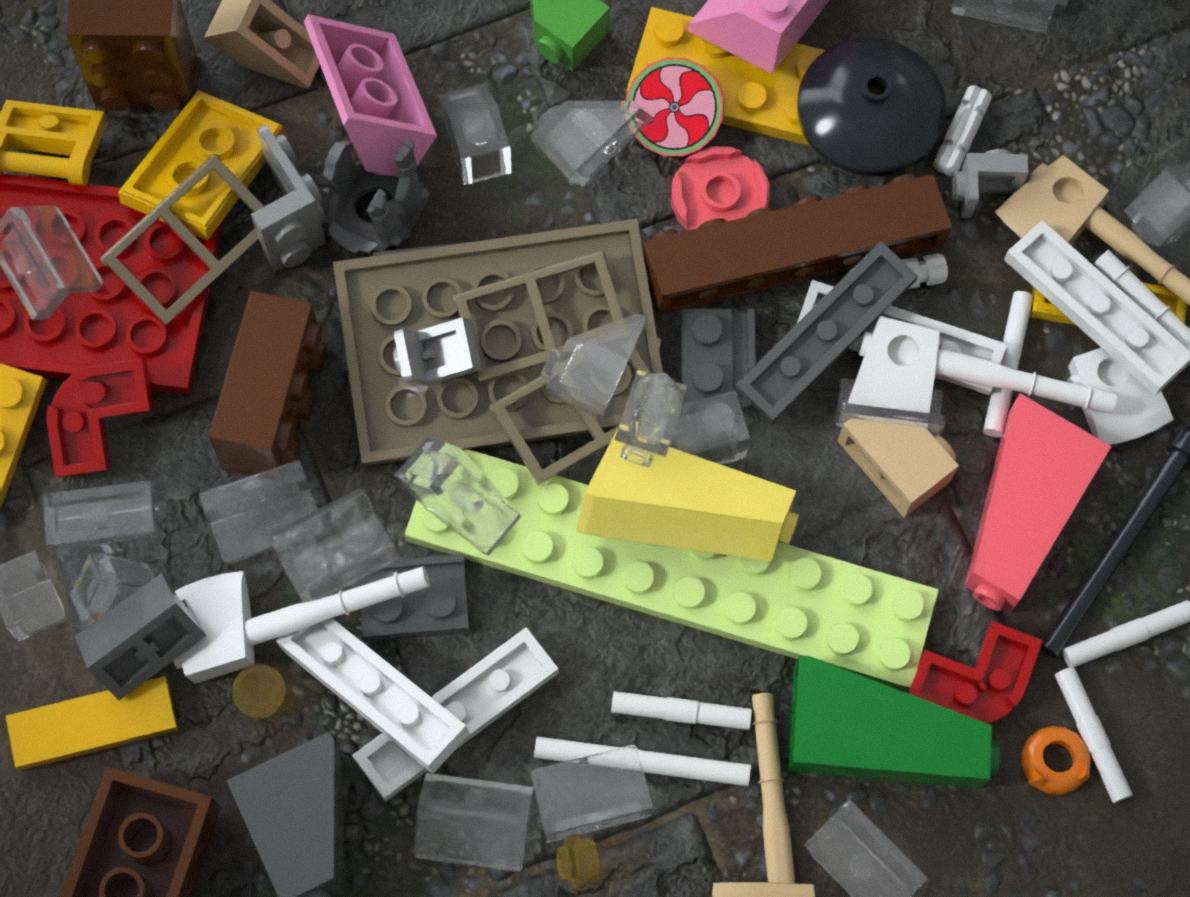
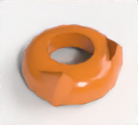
M1049 726L1037 730L1026 740L1021 751V766L1031 786L1047 794L1063 795L1074 792L1090 778L1091 755L1086 743L1076 732L1066 727ZM1059 744L1068 749L1072 756L1071 768L1065 772H1055L1049 769L1043 759L1045 747Z

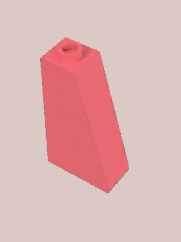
M1021 393L1008 413L1004 433L1000 439L965 582V587L973 591V597L979 603L995 611H1000L1002 608L1008 613L1012 612L1022 598L1112 447Z

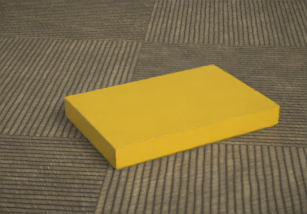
M197 90L118 191L120 203L144 214H149L213 154H217L221 162L247 188L266 163L257 129L267 125L275 137L281 134L285 136L284 125ZM212 170L169 210L193 235L208 241L240 197Z

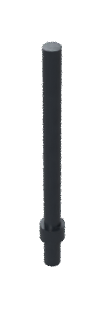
M1190 424L1186 430H1179L1167 447L1169 455L1043 639L1040 649L1052 658L1058 657L1185 467L1190 465Z

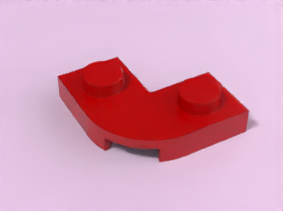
M146 358L84 367L72 372V375L62 383L53 398L52 404L47 407L46 417L55 478L112 469L103 417L154 410Z
M992 621L988 626L974 668L924 650L908 694L984 723H994L1011 712L1024 695L1043 640Z

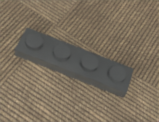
M880 241L736 384L735 388L773 424L917 280L918 275Z

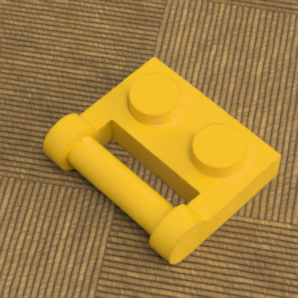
M6 100L0 113V175L4 171L66 178L69 184L86 186L90 176V165L106 128L104 111ZM9 148L18 149L21 151H35L70 156V159L20 152H11L9 151Z

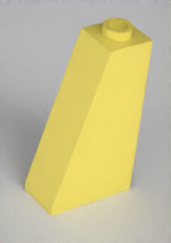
M617 429L584 493L576 531L591 536L772 561L779 542L790 544L799 518V514L790 511L796 490Z

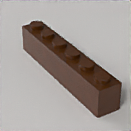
M906 174L891 180L887 185L870 189L867 185H858L847 189L839 196L822 199L820 196H811L798 201L792 207L774 210L772 207H763L750 212L744 218L726 221L724 218H715L702 223L696 229L678 233L675 229L663 230L651 236L649 240H645L643 255L649 291L658 316L851 270L880 241L899 258L941 249L953 227L934 175L930 174L916 178L913 174Z

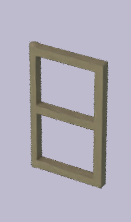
M213 154L100 257L101 262L104 265H108L165 325L175 318L258 240L256 229L254 228L228 254L218 261L169 210L212 170L219 175L253 212L264 207L221 162L217 154ZM160 217L210 268L201 279L167 310L117 259L126 248Z
M603 250L452 296V301L457 305L460 318L471 319L467 306L468 302L526 285L546 351L486 368L475 332L482 370L477 371L480 383L629 338L605 262L606 254ZM595 264L615 330L556 347L536 282Z
M628 338L580 353L492 403L489 409L497 417L537 485H540L609 445L617 429L630 433L670 410L672 406L632 341ZM619 345L649 392L655 405L604 433L568 373ZM558 380L594 440L542 469L506 411V408Z

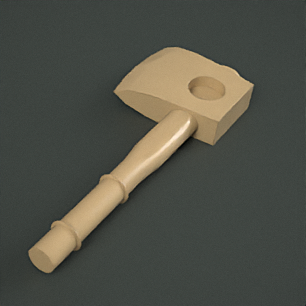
M1064 155L1049 166L1044 163L1039 165L1030 175L1028 182L995 211L1003 222L1020 238H1023L1041 220L1070 245L1073 244L1085 228H1088L1123 257L1148 272L1158 280V284H1163L1190 305V279L1177 270L1175 264L1171 265L1140 237L1102 209L1106 203L1109 190Z
M773 694L752 695L754 714L752 725L755 726L760 773V781L758 783L761 784L763 839L768 882L713 883L712 897H815L814 884L795 883L790 826L784 804L782 782L785 780L781 775L776 727L778 720L775 718Z

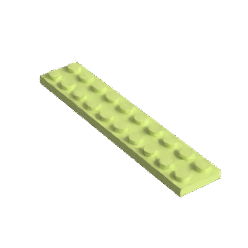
M469 449L432 454L404 534L405 541L450 555L464 554V559L795 659H798L799 655L811 656L904 692H908L919 665L939 589L781 542L778 544L772 561L585 535L577 532L576 529L584 493L588 485L559 476H554L544 483L537 485L526 466Z

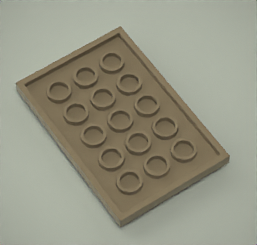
M638 219L333 262L362 466L431 457L432 454L464 449L478 450L511 445V440L495 414L490 411L489 406L579 354L480 383L476 371L425 386L405 382L397 370L393 357L394 348L396 347L394 331L403 328L419 331L460 318L457 305L452 301V296L601 250L606 254L605 262L629 338L667 398ZM595 264L536 282L556 347L615 330ZM526 285L467 303L486 368L546 351ZM619 345L568 373L603 431L612 430L655 405V402ZM558 380L506 408L525 442L590 433ZM669 410L644 425L669 421Z

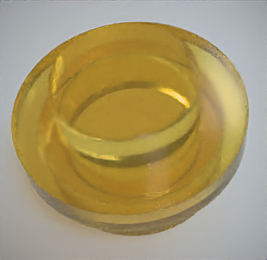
M255 664L243 669L236 676L232 686V698L237 708L243 714L252 718L269 717L276 713L283 705L286 698V684L281 674L275 668L265 664Z
M578 834L567 835L564 847L557 849L559 875L563 881L569 880L574 890L585 889L587 883L596 882L600 872L595 842L591 837L581 839Z

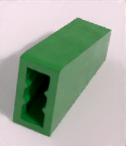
M799 655L794 666L788 772L981 789L990 780V774L997 775L1000 762L999 742H991L992 725L814 657Z

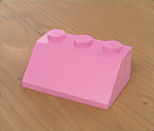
M708 0L689 23L688 31L773 74L830 0Z
M308 14L304 24L343 125L365 170L377 175L399 177L395 160L407 139L414 142V156L416 158V166H418L437 134L395 34Z

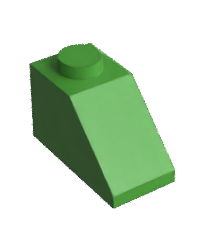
M530 0L534 41L538 51L548 61L554 64L560 62L572 72L609 32L610 7L600 0Z

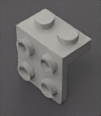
M264 125L257 129L267 168L284 196L252 213L251 217L264 258L273 272H276L283 267L290 268L301 264L310 256L312 251L325 245L326 241L322 225L328 221L318 203L322 201V197L313 179L308 173L300 176L293 164L297 161V158L289 142L283 134L275 137L269 127Z

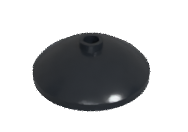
M858 38L832 46L811 63L799 87L797 116L806 140L827 162L853 174L884 176L912 167L932 150L944 126L946 98L937 74L916 52L890 40ZM876 86L881 88L884 93L876 95L871 93L868 88Z

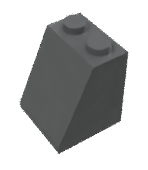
M330 731L226 780L278 897H338L344 894V761Z

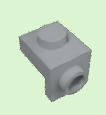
M994 149L985 153H967L961 171H954L952 178L953 201H960L961 218L972 217L979 200V193L1014 194L1020 189L1028 175V154H1013L1005 149Z
M461 317L419 331L405 328L394 331L396 343L393 352L394 362L405 382L429 386L482 370L472 319Z

